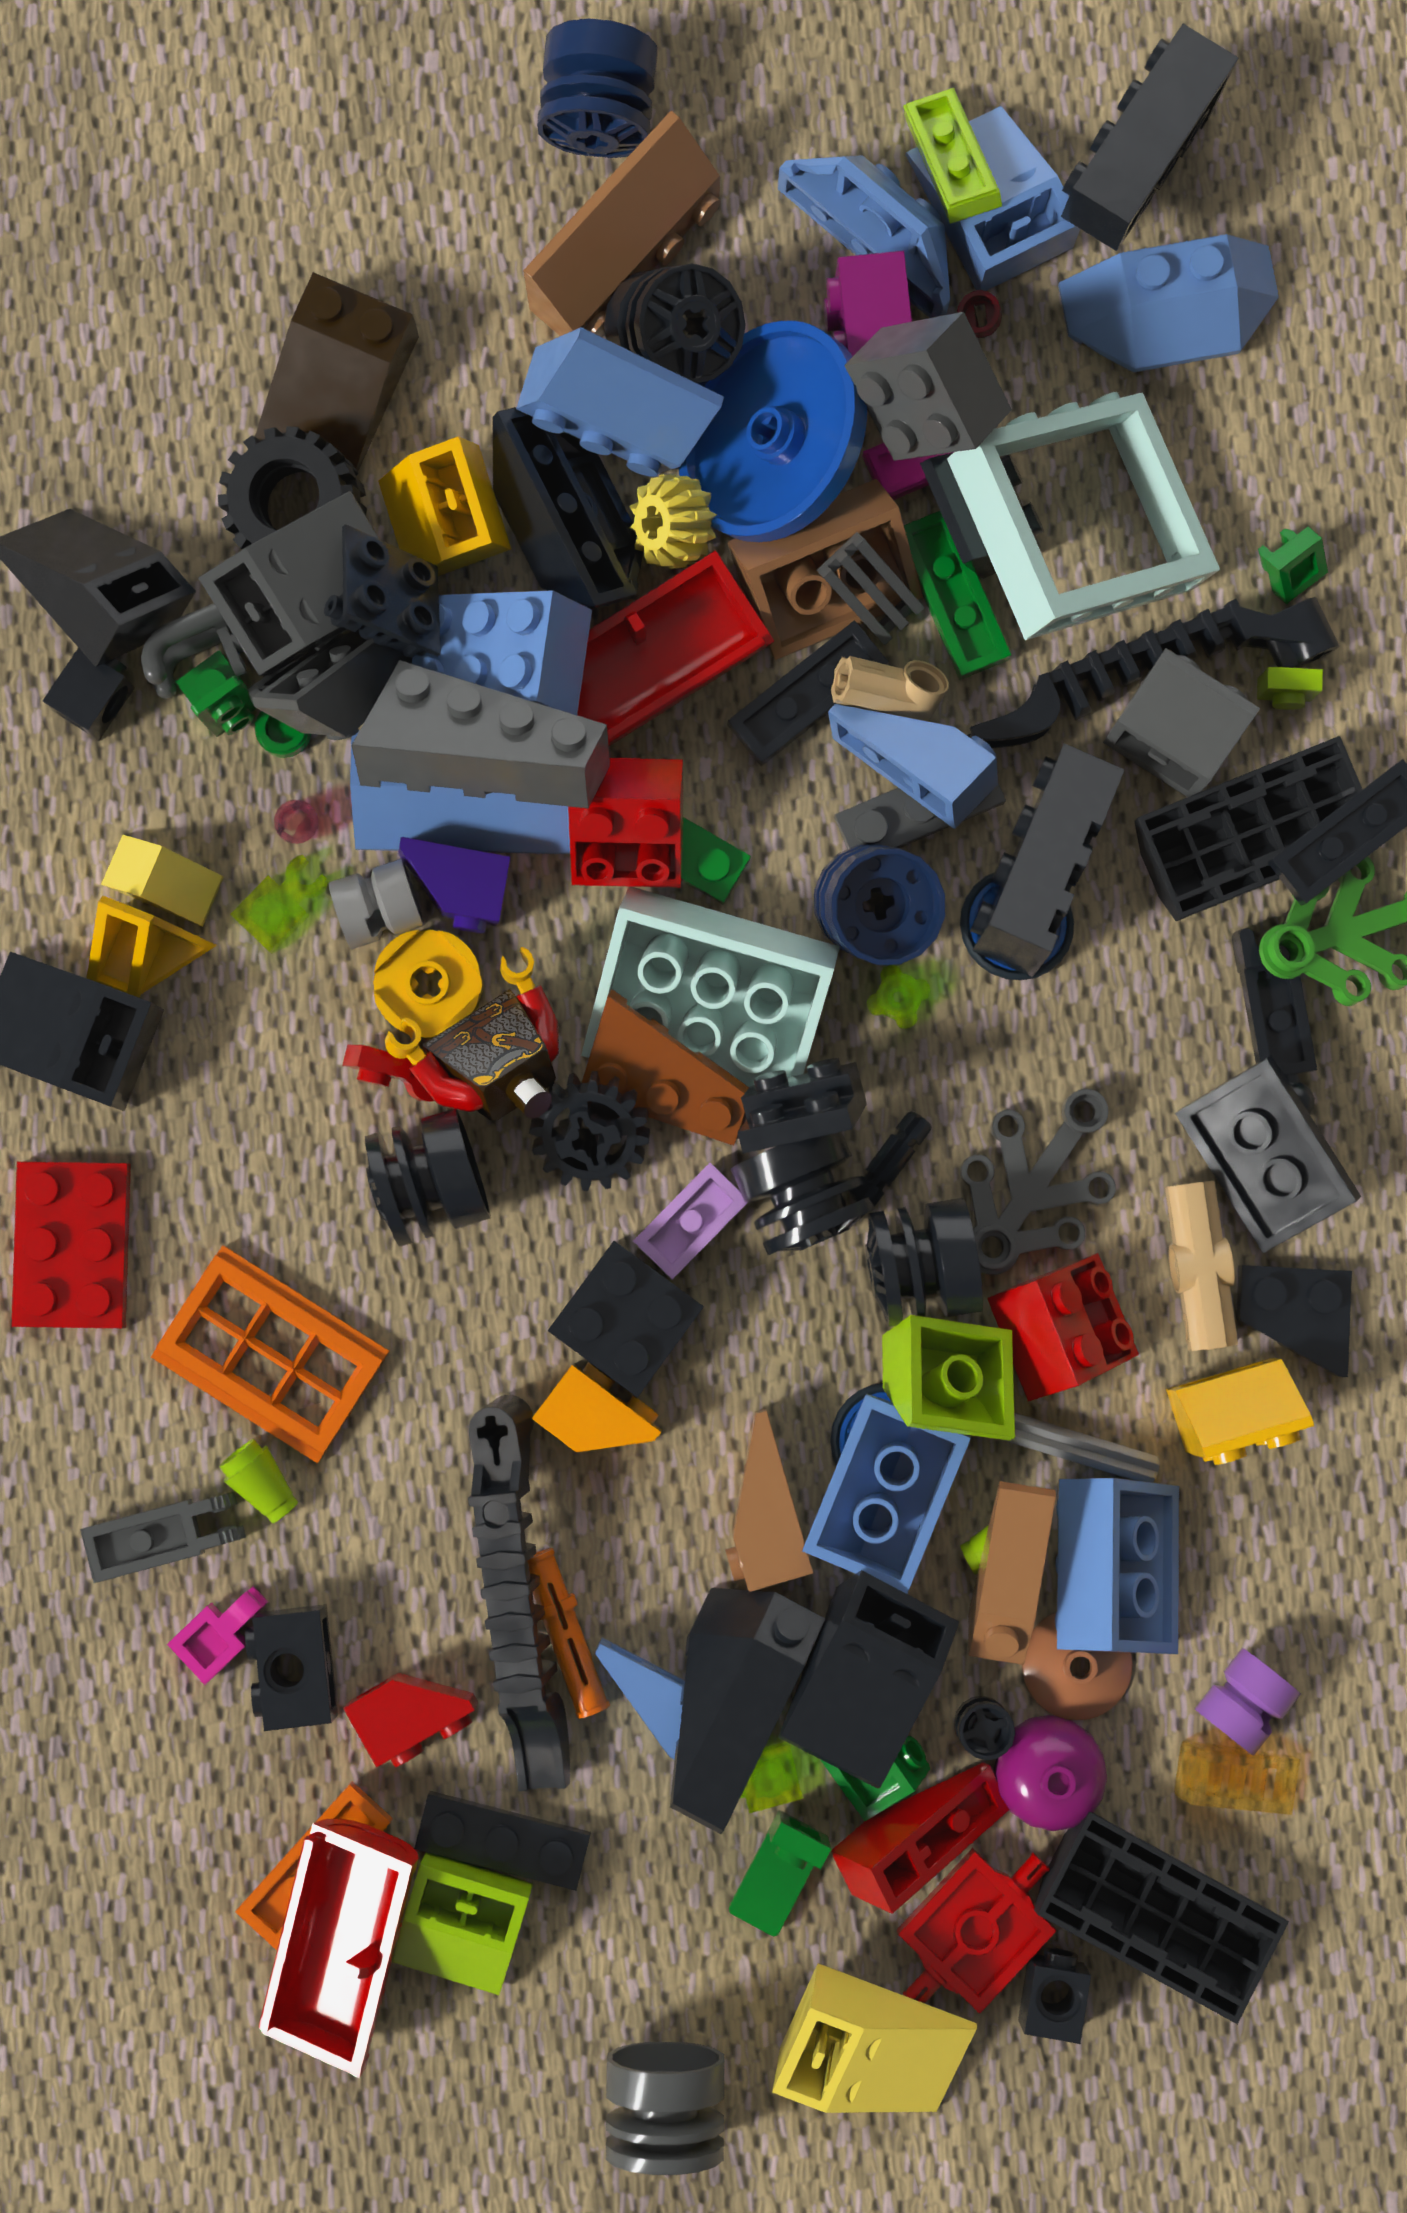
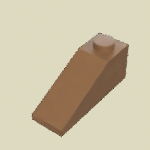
M766 1409L755 1411L732 1532L735 1547L725 1549L734 1582L745 1579L749 1592L813 1574L809 1556L807 1553L802 1552L805 1542Z
M999 1481L969 1607L968 1656L1024 1665L1036 1618L1056 1490Z

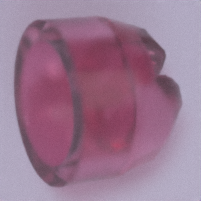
M290 800L282 804L276 811L274 828L277 835L285 842L301 844L310 840L315 835L318 829V816L315 809L309 803L302 800ZM297 809H300L307 815L296 828L294 835L291 836L283 830Z

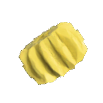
M662 474L659 477L651 478L647 485L638 487L637 497L639 502L630 505V509L635 517L634 524L629 529L636 532L635 550L644 552L647 564L669 567L670 569L686 568L687 565H693L696 560L708 555L707 542L716 538L715 533L711 529V520L717 514L709 510L711 493L701 490L699 479H691L688 476H676V474Z

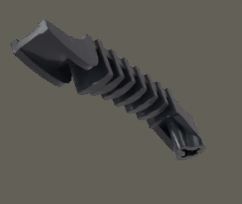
M1316 597L1306 599L1273 615L1240 607L1237 599H1234L1225 604L1223 609L1210 613L1209 609L1200 612L1193 620L1182 623L1181 619L1160 632L1154 633L1153 630H1149L1135 641L1125 643V640L1116 643L1110 650L1099 654L1095 650L1077 662L1069 664L1067 660L1059 664L1053 671L1038 676L1037 683L1033 685L1029 699L1021 707L1007 715L971 726V734L967 736L970 738L977 736L983 739L992 749L1013 747L1036 741L1051 729L1060 712V699L1056 690L1060 689L1076 721L1092 712L1079 684L1080 681L1088 679L1097 700L1102 701L1115 694V688L1107 674L1108 671L1116 669L1123 686L1126 687L1141 678L1135 661L1143 659L1150 671L1165 648H1171L1174 654L1186 656L1193 661L1197 659L1196 650L1191 642L1199 639L1208 658L1222 652L1225 649L1224 640L1230 637L1237 651L1244 647L1267 649L1270 651L1277 667L1301 668L1330 654L1339 648L1340 645Z
M503 1395L476 1412L469 1424V1438L474 1470L471 1495L468 1497L469 1506L474 1509L476 1525L472 1528L473 1537L478 1538L480 1556L476 1559L477 1568H482L484 1587L480 1591L482 1599H486L488 1618L485 1620L486 1630H490L492 1643L489 1657L491 1661H494L496 1680L493 1682L494 1691L499 1693V1715L506 1723L512 1740L518 1791L555 1787L557 1789H565L570 1784V1754L566 1711L559 1693H546L545 1684L558 1669L556 1662L541 1659V1653L551 1643L549 1635L538 1633L537 1622L545 1615L543 1605L534 1604L533 1591L540 1585V1577L530 1573L528 1562L537 1552L535 1544L526 1543L524 1532L533 1523L532 1513L522 1512L520 1499L530 1491L529 1460L530 1434L534 1426V1420L531 1419L533 1413L530 1406L520 1397Z

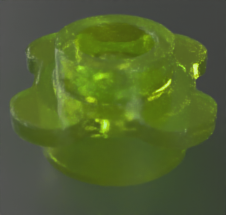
M887 966L880 973L881 984L877 992L870 995L867 1000L868 1010L875 1016L883 1014L895 1020L896 1025L901 1029L911 1028L918 1020L916 1012L921 1001L926 1000L930 996V986L922 978L915 980L912 976L903 974L898 966ZM896 992H901L904 995L902 1002L894 1000L893 996Z

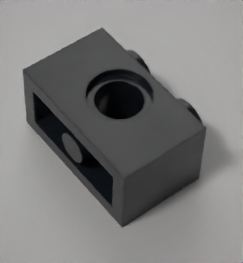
M327 1604L258 1613L252 1618L253 1626L246 1627L245 1643L249 1661L257 1660L259 1682L252 1683L251 1702L254 1716L263 1717L264 1731L332 1723L338 1716ZM281 1654H293L301 1660L304 1667V1674L301 1680L288 1681L279 1674L277 1660Z

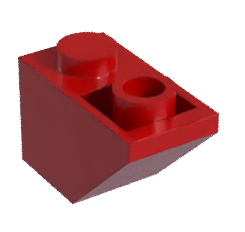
M396 1673L350 1700L343 1709L376 1768L391 1760L396 1768L422 1753L424 1749L420 1742L440 1732L443 1739H446L470 1725L473 1721L469 1713L475 1711L479 1702L472 1692Z

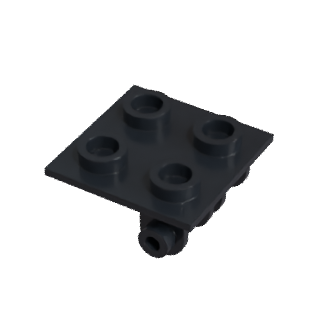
M345 524L342 527L343 594L340 596L331 595L324 608L325 616L331 618L332 625L339 628L344 627L353 632L359 629V635L366 640L373 638L376 644L380 646L386 645L400 651L402 655L408 658H412L415 655L423 656L426 652L438 657L441 654L438 566Z

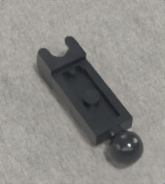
M1248 928L1238 930L1232 935V945L1237 972L1240 973L1255 1062L1257 1064L1272 1055L1311 1115L1315 1105V1098L1311 1089L1300 1082L1299 1074L1316 1071L1317 1064L1301 977L1299 975L1293 979H1282L1271 974L1261 961L1259 947L1256 944L1253 931ZM1279 945L1281 954L1290 961L1288 949Z

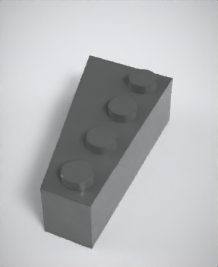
M399 660L352 743L360 786L380 788L381 782L384 781L404 783L409 791L430 793L431 786L463 789L464 796L486 798V794L493 792L515 794L516 801L579 808H589L610 767L606 724Z

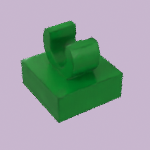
M1306 527L1298 534L1290 529H1283L1280 532L1283 546L1275 552L1269 551L1264 545L1258 548L1261 565L1269 574L1272 591L1285 604L1289 603L1328 573L1322 537L1309 527Z

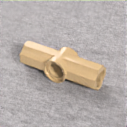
M1215 1181L1165 1187L1173 1244L1169 1246V1265L1175 1292L1180 1294L1188 1351L1210 1350L1238 1345L1230 1287L1234 1285L1235 1280L1234 1262L1230 1244L1222 1236Z

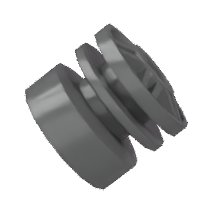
M643 2042L618 2047L607 2054L606 2098L615 2105L621 2106L608 2113L606 2117V2131L611 2134L606 2138V2160L610 2164L634 2173L682 2175L708 2170L724 2161V2138L719 2136L724 2131V2115L716 2109L710 2108L724 2099L723 2053L715 2048L695 2043Z

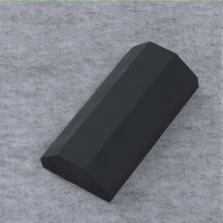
M1337 736L1134 820L1140 854L1158 897L1175 921L1279 880L1280 878L1267 862L1362 790L1341 737Z
M1089 1812L1079 1825L1069 1828L1064 1834L1048 1865L1050 1871H1047L1043 1876L1034 1911L1041 1917L1237 2025L1289 1923L1282 1916L1092 1812Z

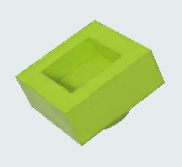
M1268 667L1257 678V700H1272V707L1276 709L1294 710L1304 708L1305 702H1311L1322 692L1323 669Z

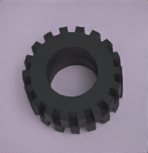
M287 426L285 433H282L276 427L265 429V439L259 440L253 435L243 441L248 450L243 455H240L235 450L228 459L229 462L235 465L231 474L222 471L219 481L220 484L227 488L226 494L218 495V507L227 512V516L221 519L226 530L235 535L233 541L241 549L277 531L272 526L268 516V500L275 485L281 479L293 473L306 472L316 478L319 488L317 508L351 491L365 515L367 512V507L360 500V497L366 496L364 484L356 478V475L359 473L354 465L344 457V454L320 435L309 431L307 434L299 427Z

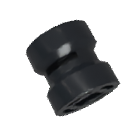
M986 1696L971 1697L963 1702L956 1711L954 1719L955 1733L968 1753L982 1760L997 1759L1007 1753L1014 1741L1015 1728L1010 1715L999 1702Z

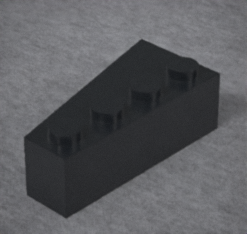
M1185 24L1181 25L1170 43L1162 38L1154 48L1144 67L1145 70L1150 72L1145 81L1141 83L1134 79L1123 95L1117 107L1123 113L1116 124L1106 120L1090 147V150L1095 153L1090 163L1086 165L1079 161L1068 177L1062 191L1068 194L1069 198L1061 217L1117 251L1147 209L1156 192L1154 188L1161 189L1179 157L1182 158L1191 146L1199 128L1202 129L1209 120L1239 57Z
M1065 743L1055 760L1045 756L1032 785L1041 790L1034 807L1027 804L1023 806L1012 831L1013 835L1021 838L1013 856L1005 852L1003 853L992 877L991 883L1000 886L993 904L983 901L971 926L970 931L979 935L972 950L973 952L1030 977L1034 976L1053 950L1058 937L1056 932L1063 918H1065L1074 894L1070 893V889L1072 886H1076L1088 863L1093 848L1090 842L1093 837H1097L1104 823L1125 769Z

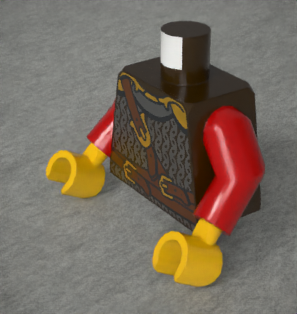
M520 947L522 959L527 964V968L523 972H512L507 967L504 956L501 958L500 971L502 977L508 983L517 985L520 994L515 996L509 989L424 1043L423 1046L426 1054L419 1046L422 1033L418 1023L414 1020L404 1018L401 1022L403 1031L412 1040L410 1044L399 1043L394 1035L388 1031L385 1038V1046L388 1053L399 1059L408 1058L412 1063L409 1070L437 1104L470 1113L478 1111L489 1120H499L516 1108H519L527 1118L533 1119L543 1115L551 1106L552 1095L548 1092L547 1088L556 1080L551 1062L559 1054L558 1020L542 986H535L531 978L534 959L528 949Z

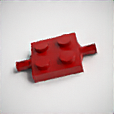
M972 1848L896 1930L897 1934L919 1955L925 1968L908 1989L903 1991V1995L926 2003L943 1986L945 1989L960 1994L980 2014L1057 1931L1054 1925L1034 1911L1035 1907L1028 1895L1032 1887L1047 1871H1050V1868L1032 1852L1031 1856L1010 1877L1008 1874L994 1869Z

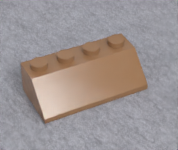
M672 110L523 270L529 309L559 336L582 327L602 337L605 334L604 322L607 304L617 287L637 272L652 270L659 262L663 265L670 263L683 247L685 240L682 237L695 223L700 227L706 224L717 211L720 205V200L718 199L720 175L680 117Z

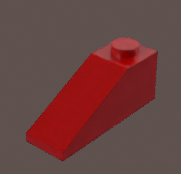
M980 1763L864 1821L835 1846L831 1853L851 1895L893 1914L1007 1813L1009 1808L999 1794L998 1782L991 1766L986 1763Z

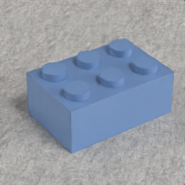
M555 591L439 595L441 654L438 657L428 652L423 656L415 655L412 657V664L577 715L592 610Z

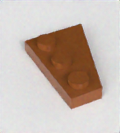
M611 989L582 1083H588L592 1071H598L599 1084L606 1086L616 1076L620 1078L618 1092L623 1095L627 1091L635 1089L638 1093L633 1109L646 1107L649 1118L734 1146L738 1136L737 1132L741 1127L745 1114L741 1097L749 1087L701 1052L694 1053L669 1035V1029L653 1018L651 1020L645 1018L626 1004L628 1001L626 998Z

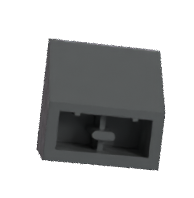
M1165 648L1126 705L1103 743L1180 793L1190 797L1202 792L1212 780L1260 708L1248 701L1246 696L1237 688L1223 685L1201 671L1199 666L1190 658L1176 655Z

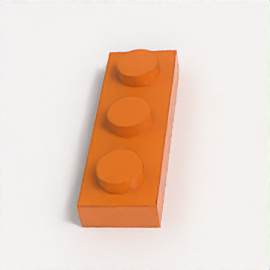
M351 1781L315 1822L324 1819H346L384 1831L393 1818ZM312 1826L235 1911L276 1950L278 1949L304 1838L310 1835Z

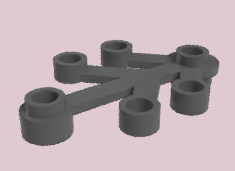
M1081 1089L1066 1098L1062 1106L1064 1122L1030 1172L1028 1171L1022 1140L1025 1130L1023 1117L1014 1110H1003L993 1117L990 1125L991 1133L1000 1142L1011 1197L1010 1202L999 1218L989 1183L994 1177V1166L991 1160L983 1155H973L962 1163L960 1176L970 1189L976 1226L973 1228L981 1273L997 1275L1008 1271L1014 1266L1020 1253L1051 1247L1071 1250L1083 1243L1085 1239L1084 1225L1074 1217L1060 1218L1052 1227L1017 1232L1030 1212L1086 1201L1094 1205H1101L1109 1202L1114 1197L1116 1192L1115 1181L1109 1174L1101 1171L1090 1173L1083 1180L1048 1186L1082 1134L1092 1133L1105 1124L1108 1118V1104L1099 1092L1092 1089ZM1085 1102L1092 1107L1093 1116L1089 1122L1083 1123L1075 1118L1074 1107L1077 1103ZM1004 1116H1010L1017 1122V1132L1011 1137H1006L999 1132L998 1122ZM973 1161H980L987 1168V1176L981 1182L971 1180L967 1174V1168ZM1094 1178H1101L1108 1185V1192L1101 1199L1093 1197L1089 1192V1183ZM1064 1223H1071L1077 1229V1238L1071 1244L1062 1242L1058 1236V1230ZM988 1237H995L1001 1242L1002 1251L996 1258H989L982 1251V1244Z

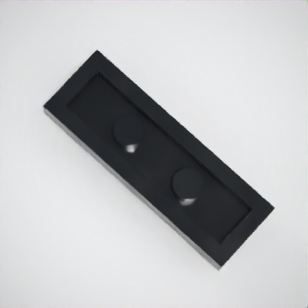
M855 620L727 721V726L760 766L767 763L825 717L828 711L837 704L833 703L831 688L834 680V670L842 657L848 658L853 656L888 665L889 661Z
M1402 759L1267 862L1301 906L1308 903L1407 826V763L1405 760Z
M429 1791L414 1849L577 1891L591 1832Z

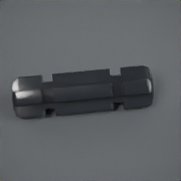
M913 1111L908 1112L897 1125V1134L889 1136L865 1170L868 1173L865 1177L861 1176L864 1184L850 1190V1197L855 1202L870 1197L875 1207L885 1194L882 1189L885 1185L891 1186L916 1152L913 1147L916 1144L921 1145L930 1133L931 1124L921 1115Z

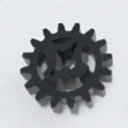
M598 1071L591 1072L588 1083H581L575 1073L569 1074L565 1090L554 1082L548 1089V1092L552 1095L551 1106L543 1115L533 1118L529 1128V1134L537 1137L534 1139L532 1146L533 1155L547 1154L543 1165L544 1172L548 1173L556 1168L562 1170L560 1184L564 1186L573 1177L580 1178L582 1191L589 1190L592 1179H599L605 1189L611 1188L612 1174L617 1173L625 1180L629 1179L632 1170L630 1162L642 1164L645 1155V1149L642 1145L649 1144L650 1128L642 1126L647 1123V1108L638 1107L633 1109L638 1094L635 1089L627 1091L622 1095L618 1092L620 1078L616 1076L609 1081L607 1086L599 1084ZM568 1107L570 1111L569 1118L560 1120L559 1126L554 1127V1121L557 1116ZM582 1120L584 1121L585 1127H589V1130L588 1128L581 1129ZM591 1133L599 1134L598 1143L596 1141L595 1136L591 1135ZM627 1135L622 1147L611 1155V1145L621 1142L622 1136Z

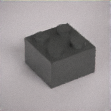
M964 312L882 327L844 365L857 388L860 398L865 402L867 410L894 461L976 449L1012 410Z

